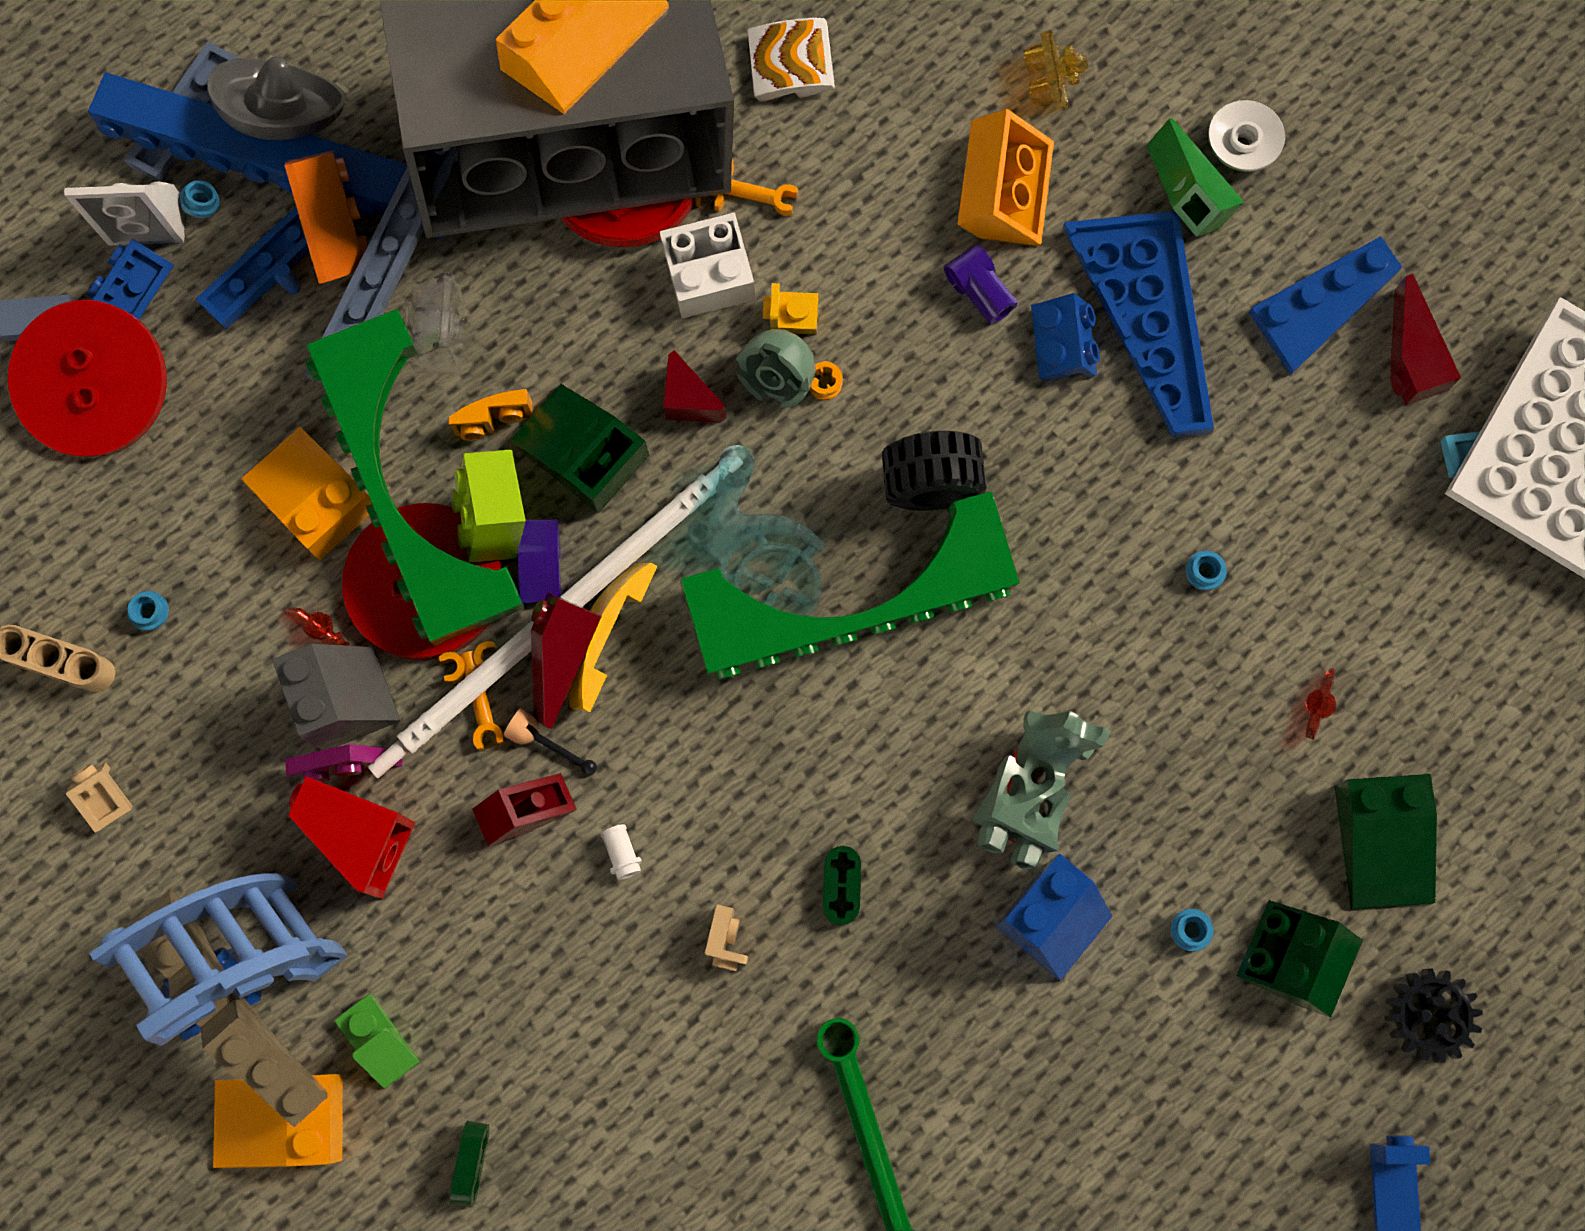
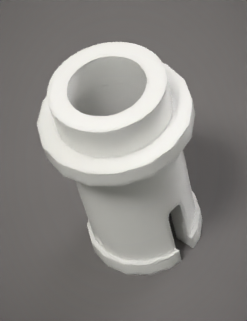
M625 824L611 827L600 834L613 865L610 872L611 874H616L618 880L633 877L641 872L639 865L642 863L640 857L636 858Z

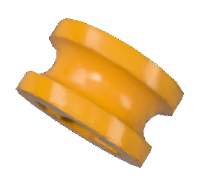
M827 361L816 364V373L809 390L814 397L821 400H830L839 394L843 380L839 367ZM823 373L831 374V382L834 385L830 387L827 384L826 389L820 388L819 380L816 377L820 374L821 378H823Z

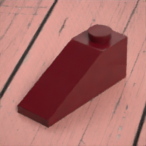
M1414 274L1405 276L1394 291L1390 382L1393 391L1398 396H1402L1405 405L1449 391L1461 378Z
M547 592L544 600L538 601L532 613L531 621L534 623L531 628L534 718L543 726L552 729L602 617L589 609Z

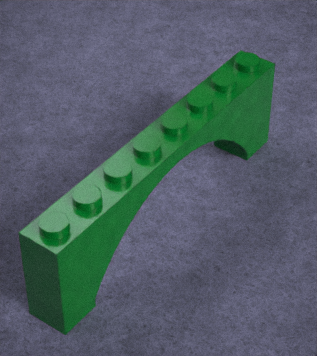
M398 308L306 344L311 355L310 358L305 359L307 368L314 382L321 380L326 394L320 396L322 404L329 418L336 416L341 430L335 432L343 453L345 455L351 453L357 467L351 469L352 476L359 491L367 490L372 504L366 506L367 512L374 527L382 526L388 541L381 543L390 565L398 564L403 578L398 579L397 584L406 602L413 600L418 615L412 617L420 638L425 639L428 637L430 643L436 646L525 609L507 567L492 570L454 558L434 547L407 524L388 492L380 459V431L383 413L389 394L401 370L409 358L418 355Z
M990 491L968 497L950 504L947 507L950 518L944 535L923 571L897 596L880 606L861 613L841 617H811L781 611L761 603L740 591L723 578L721 568L681 578L680 585L706 675L716 673L717 680L741 674L739 666L755 662L757 669L779 663L778 655L794 651L796 658L818 652V643L833 640L835 647L858 640L856 633L871 628L872 634L877 635L896 629L894 622L910 618L911 624L935 618L933 610L948 606L949 613L973 607L971 599L986 595L987 602H992L1011 596L1009 588L1020 584L993 492Z

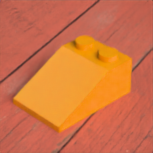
M298 427L241 478L319 561L369 517L366 509L367 505L372 504L369 495L364 490L360 492L355 481L301 427Z
M343 1074L312 1075L326 1089L328 1097L295 1127L288 1123L242 1079L215 1080L213 1168L324 1165L342 1161Z

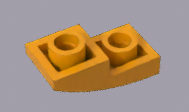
M527 389L491 395L475 401L449 416V426L455 436H460L462 439L469 441L480 440L484 438V434H495L494 419H499L504 423H516L522 421L523 417L532 416V400Z

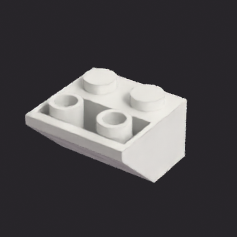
M735 212L660 231L681 318L756 300L754 279Z

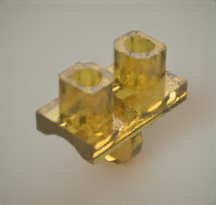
M1052 30L1040 33L1042 43L1023 50L1026 67L1030 74L1045 69L1047 71V77L1029 81L1031 99L1035 106L1055 102L1058 109L1069 108L1064 77H1068L1069 85L1078 84L1080 82L1079 75L1088 68L1087 57L1083 54H1076L1073 46L1065 47L1063 49L1064 56L1061 57L1059 45L1054 43Z

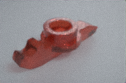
M290 607L285 611V615L302 627L307 636L327 645L350 646V643L343 639V635L340 632H333V622L329 615L323 612L309 614L301 608Z
M1330 668L1321 680L1320 689L1314 690L1306 698L1305 706L1310 714L1306 727V737L1315 740L1321 720L1328 718L1336 710V700L1331 694L1334 684V668Z

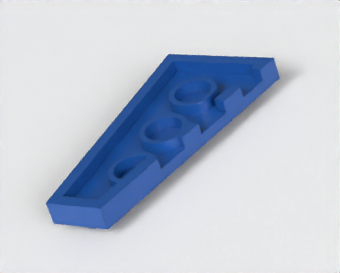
M1380 236L1251 308L1249 314L1289 374L1292 375L1364 304L1382 289L1401 270L1402 265Z

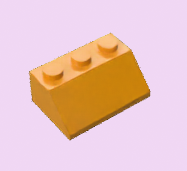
M1007 108L971 120L957 225L980 239L1034 246L1041 245L1054 141Z

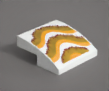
M825 18L792 19L747 29L754 96L759 102L768 101L794 92L799 98L835 89L828 26Z

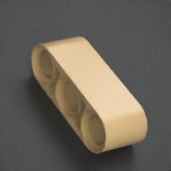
M16 625L0 627V659L5 662L92 692L103 691L114 681L115 668L111 661L89 649ZM22 639L21 648L15 654H12L14 643ZM59 651L57 662L49 667L48 661L50 656L54 652ZM96 663L94 675L89 679H85V672L88 666Z

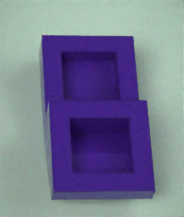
M558 518L526 520L518 550L519 590L522 603L544 600L547 592L558 597L562 595Z

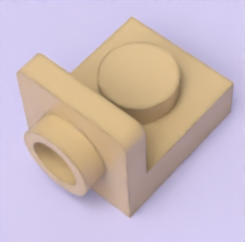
M106 762L96 768L90 763L70 777L73 783L70 784L65 793L95 833L129 812L133 807L109 775L111 768Z
M717 904L705 955L713 957L712 966L736 971L738 964L747 966L749 957L726 951L725 948L727 943L735 944L740 920L733 918V908Z

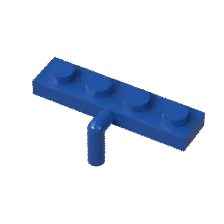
M295 206L196 298L197 302L225 329L230 327L277 282L290 294H297L301 290V284L291 269L310 251L297 207Z

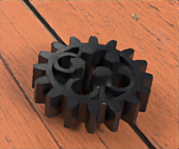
M1433 968L1422 969L1421 978L1416 972L1406 974L1408 985L1404 983H1395L1393 985L1399 996L1398 998H1386V1003L1394 1007V1014H1388L1384 1017L1385 1021L1396 1023L1397 1028L1390 1033L1391 1038L1403 1037L1405 1039L1401 1047L1403 1052H1412L1417 1049V1060L1427 1061L1432 1055L1434 1063H1445L1446 1053L1451 1059H1460L1462 1057L1459 1046L1474 1048L1475 1044L1469 1038L1470 1033H1481L1482 1028L1473 1023V1017L1483 1015V1010L1472 1009L1470 1003L1478 996L1476 993L1465 994L1462 991L1466 984L1464 979H1456L1450 982V971H1439L1436 976ZM1444 992L1449 993L1451 1004L1446 1008L1438 1009L1435 1016L1439 1021L1451 1022L1456 1029L1455 1035L1452 1038L1447 1035L1449 1028L1443 1023H1428L1423 1028L1424 1034H1426L1422 1040L1419 1039L1415 1033L1417 1025L1430 1022L1433 1015L1429 1010L1415 1008L1411 1002L1412 996L1415 993L1421 997L1419 998L1420 1005L1423 1007L1435 1008L1441 1007L1445 1003L1442 994Z

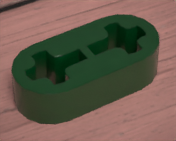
M837 846L830 850L825 857L823 913L832 924L845 926L852 923L859 914L861 860L858 853L851 847ZM839 854H847V860L854 862L855 865L854 869L847 870L846 883H838V870L831 868L830 865L831 861L838 860ZM838 889H846V902L853 904V911H846L845 918L842 919L837 918L836 911L829 910V903L837 901Z
M467 1121L464 1126L451 1185L450 1204L470 1208L475 1204L489 1139V1124Z

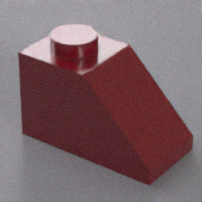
M561 773L498 789L472 808L488 846L518 838L577 810Z

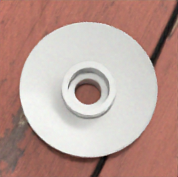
M1240 100L1225 105L1215 114L1209 126L1208 140L1212 152L1223 164L1238 171L1252 172L1268 167L1279 157L1285 143V130L1282 121L1271 108L1256 101ZM1246 138L1250 145H1244L1237 139Z

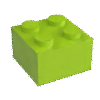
M512 450L463 453L461 469H455L454 472L456 489L451 490L453 512L460 513L462 524L457 526L460 549L466 548L469 563L517 558L526 520Z

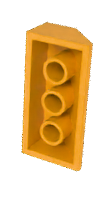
M535 0L496 38L500 70L565 114L669 9V3L667 0Z

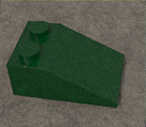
M1431 774L1347 779L1335 785L1351 909L1434 904L1436 895L1437 811Z

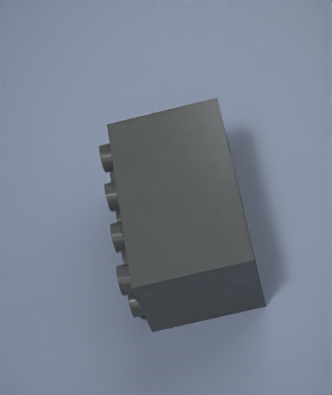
M379 0L402 144L426 238L731 192L734 98L711 0H667L669 9L565 114L500 70L496 38L535 0ZM456 146L459 160L457 164L454 161L451 166V174L436 201H434L426 150L444 148V151L450 150V147Z

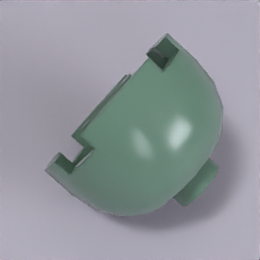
M774 328L757 333L742 348L736 358L740 366L737 376L746 390L761 401L764 400L765 394L781 401L780 407L782 408L796 406L805 398L816 373L813 352L805 341L799 336L781 329Z

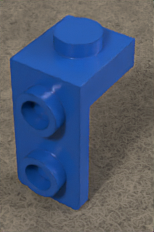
M1387 1135V1143H1370L1375 1231H1421L1417 1165H1431L1429 1146L1414 1144L1413 1136Z

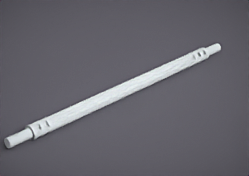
M732 452L706 476L703 474L698 476L683 492L676 495L669 504L560 597L583 607L683 519L691 515L697 507L705 503L709 497H712L717 492L716 487L743 465L740 457ZM531 621L429 710L422 713L415 722L413 721L408 725V728L403 732L401 731L397 735L398 740L377 757L374 763L367 766L377 778H380L407 753L411 752L414 754L420 746L428 742L434 734L436 735L442 727L532 651L531 628L534 622Z

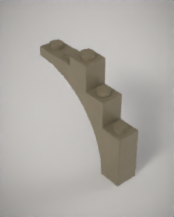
M169 889L137 917V922L181 898ZM200 919L183 925L211 969H218L219 972L224 971L204 934ZM166 935L159 937L138 950L169 980V998L172 1000L194 987L195 978ZM233 992L213 1003L216 1007L215 1012L196 1023L201 1028L202 1049L233 1078L238 1075L293 1127L300 1123L328 1097L326 1089L285 1048L244 997L239 999L236 993Z

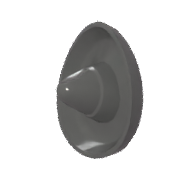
M278 56L271 57L268 60L238 58L223 62L211 71L207 80L210 101L217 114L238 132L264 140H291L315 134L334 122L341 114L346 103L344 91L336 84L318 74L289 65L285 59Z

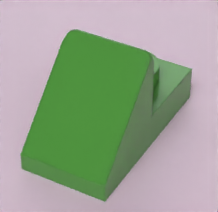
M372 994L365 996L334 1020L355 1049L351 1054L354 1060L384 1089L420 1062Z

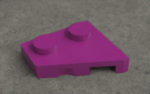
M347 744L285 759L286 775L304 777V779L308 776L320 782L329 781V776L358 775L363 771H370L367 766L374 763L376 758L387 749ZM402 759L391 768L402 767Z

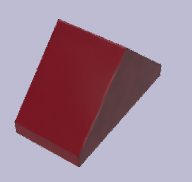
M675 350L669 353L663 404L666 419L722 423L727 418L725 405Z

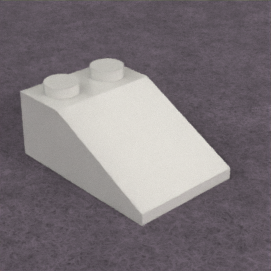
M152 182L150 185L117 183L104 187L64 189V196L108 246L128 245L131 239L140 244L184 242L185 211L180 205V193L173 184L165 182Z

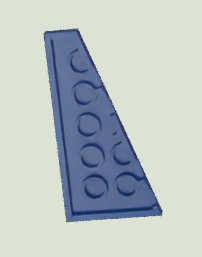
M1175 211L1064 222L1062 229L1171 437L1211 433L1214 425L1178 214Z

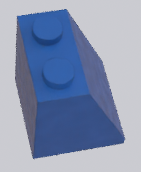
M1059 853L1047 862L995 926L1061 981L1113 916L1094 881Z

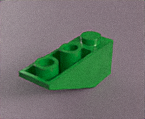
M1169 118L1146 145L1173 210L1196 237L1221 228L1244 204L1240 196L1173 118Z

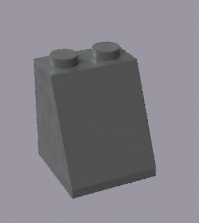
M309 644L272 659L298 736L321 750L340 746L400 722L398 712L373 647Z

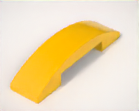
M638 563L625 570L606 587L590 609L602 618L568 691L570 708L577 711L591 712L607 677L606 674L594 669V666L624 602L642 601L657 569V566L653 563Z

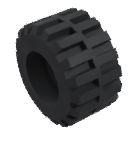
M958 431L922 432L892 442L882 451L886 501L892 506L915 511L947 509L954 501L986 492L982 444L980 439L974 437V435Z

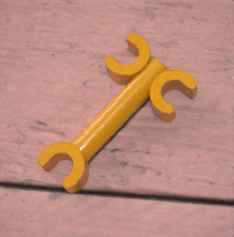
M732 159V174H731V176L733 175V172H734L733 159ZM731 179V192L724 194L774 205L775 210L780 215L792 216L793 206L782 203L781 199L786 196L797 198L798 188L794 185L786 184L774 190ZM723 194L710 195L716 198L715 211L720 212L724 206ZM706 196L695 198L696 207L702 206L703 199Z
M485 641L479 644L475 651L464 652L461 655L455 652H446L440 655L439 660L442 664L449 662L457 663V670L453 674L443 676L444 681L447 684L459 683L465 676L467 677L484 662L483 656L486 652L497 649L496 644L493 641ZM485 690L472 702L478 725L473 734V743L479 751L485 750L483 736L488 732L495 733L499 745H504L506 740L502 729L493 722Z

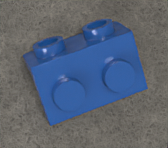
M1075 293L1031 305L1039 378L1043 381H1051L1077 373H1083L1089 378L1097 376L1096 363L1100 360L1098 346L1093 340L1092 326H1095V314L1092 306Z

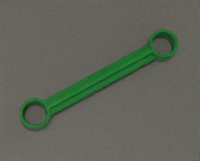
M830 1019L819 1029L817 1045L820 1052L832 1061L885 1231H916L911 1227L856 1056L859 1046L858 1031L846 1019ZM831 1025H844L853 1035L852 1048L844 1055H833L823 1045L824 1032Z

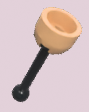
M521 708L513 716L504 732V737L517 744L523 745L534 740L579 766L582 773L586 776H592L597 771V765L594 761L583 760L539 734L537 720Z

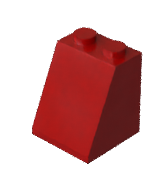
M306 776L303 783H299L290 796L289 807H291L288 816L355 890L383 899L416 822L398 812Z

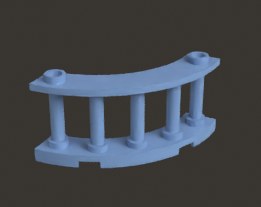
M277 873L240 877L195 892L153 912L126 929L121 927L112 930L101 939V945L89 953L94 961L112 968L119 963L149 1009L146 1013L148 1017L137 1024L136 1027L146 1041L163 1046L193 1024L215 1012L216 1007L213 1003L233 992L240 999L269 987L275 981L273 977L284 975L287 981L308 980L315 982L348 957L340 943L333 940L316 938L287 896L298 884L293 878ZM272 905L276 909L282 920L285 922L289 930L292 932L294 938L291 936L287 928L284 926L280 918L277 916V914L271 907ZM251 908L278 948L264 953L261 949L255 950L229 910ZM210 915L240 959L239 963L222 972H219L218 969L212 970L183 925ZM163 935L167 936L196 980L193 988L174 1000L164 998L135 954L137 950Z

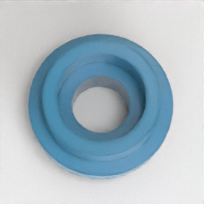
M192 181L180 193V205L191 216L207 218L214 215L219 208L220 200L215 188L205 181Z
M1199 551L1195 553L1186 565L1188 581L1195 588L1204 591L1219 587L1227 574L1224 560L1212 551ZM1199 566H1209L1212 570V576L1208 578L1203 577L1199 573Z
M141 592L135 595L128 604V619L133 626L140 630H156L168 618V603L163 596L156 592ZM153 605L155 607L154 614L150 618H144L143 612L145 608Z
M1187 909L1181 911L1174 917L1171 923V936L1174 942L1186 951L1202 950L1209 945L1213 938V924L1210 918L1200 910ZM1188 922H1192L1198 927L1199 932L1195 938H1189L1185 934L1184 928Z

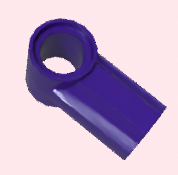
M974 245L944 266L945 275L951 285L956 284L954 286L955 290L959 294H966L990 325L998 323L1017 307V300L995 274V267L990 256L980 245Z

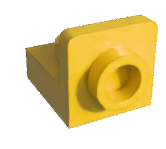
M772 283L771 296H764L763 319H770V329H781L796 334H817L819 293L780 292V284Z

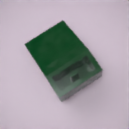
M560 384L509 440L510 443L598 514L650 456L646 441L618 418L563 384Z

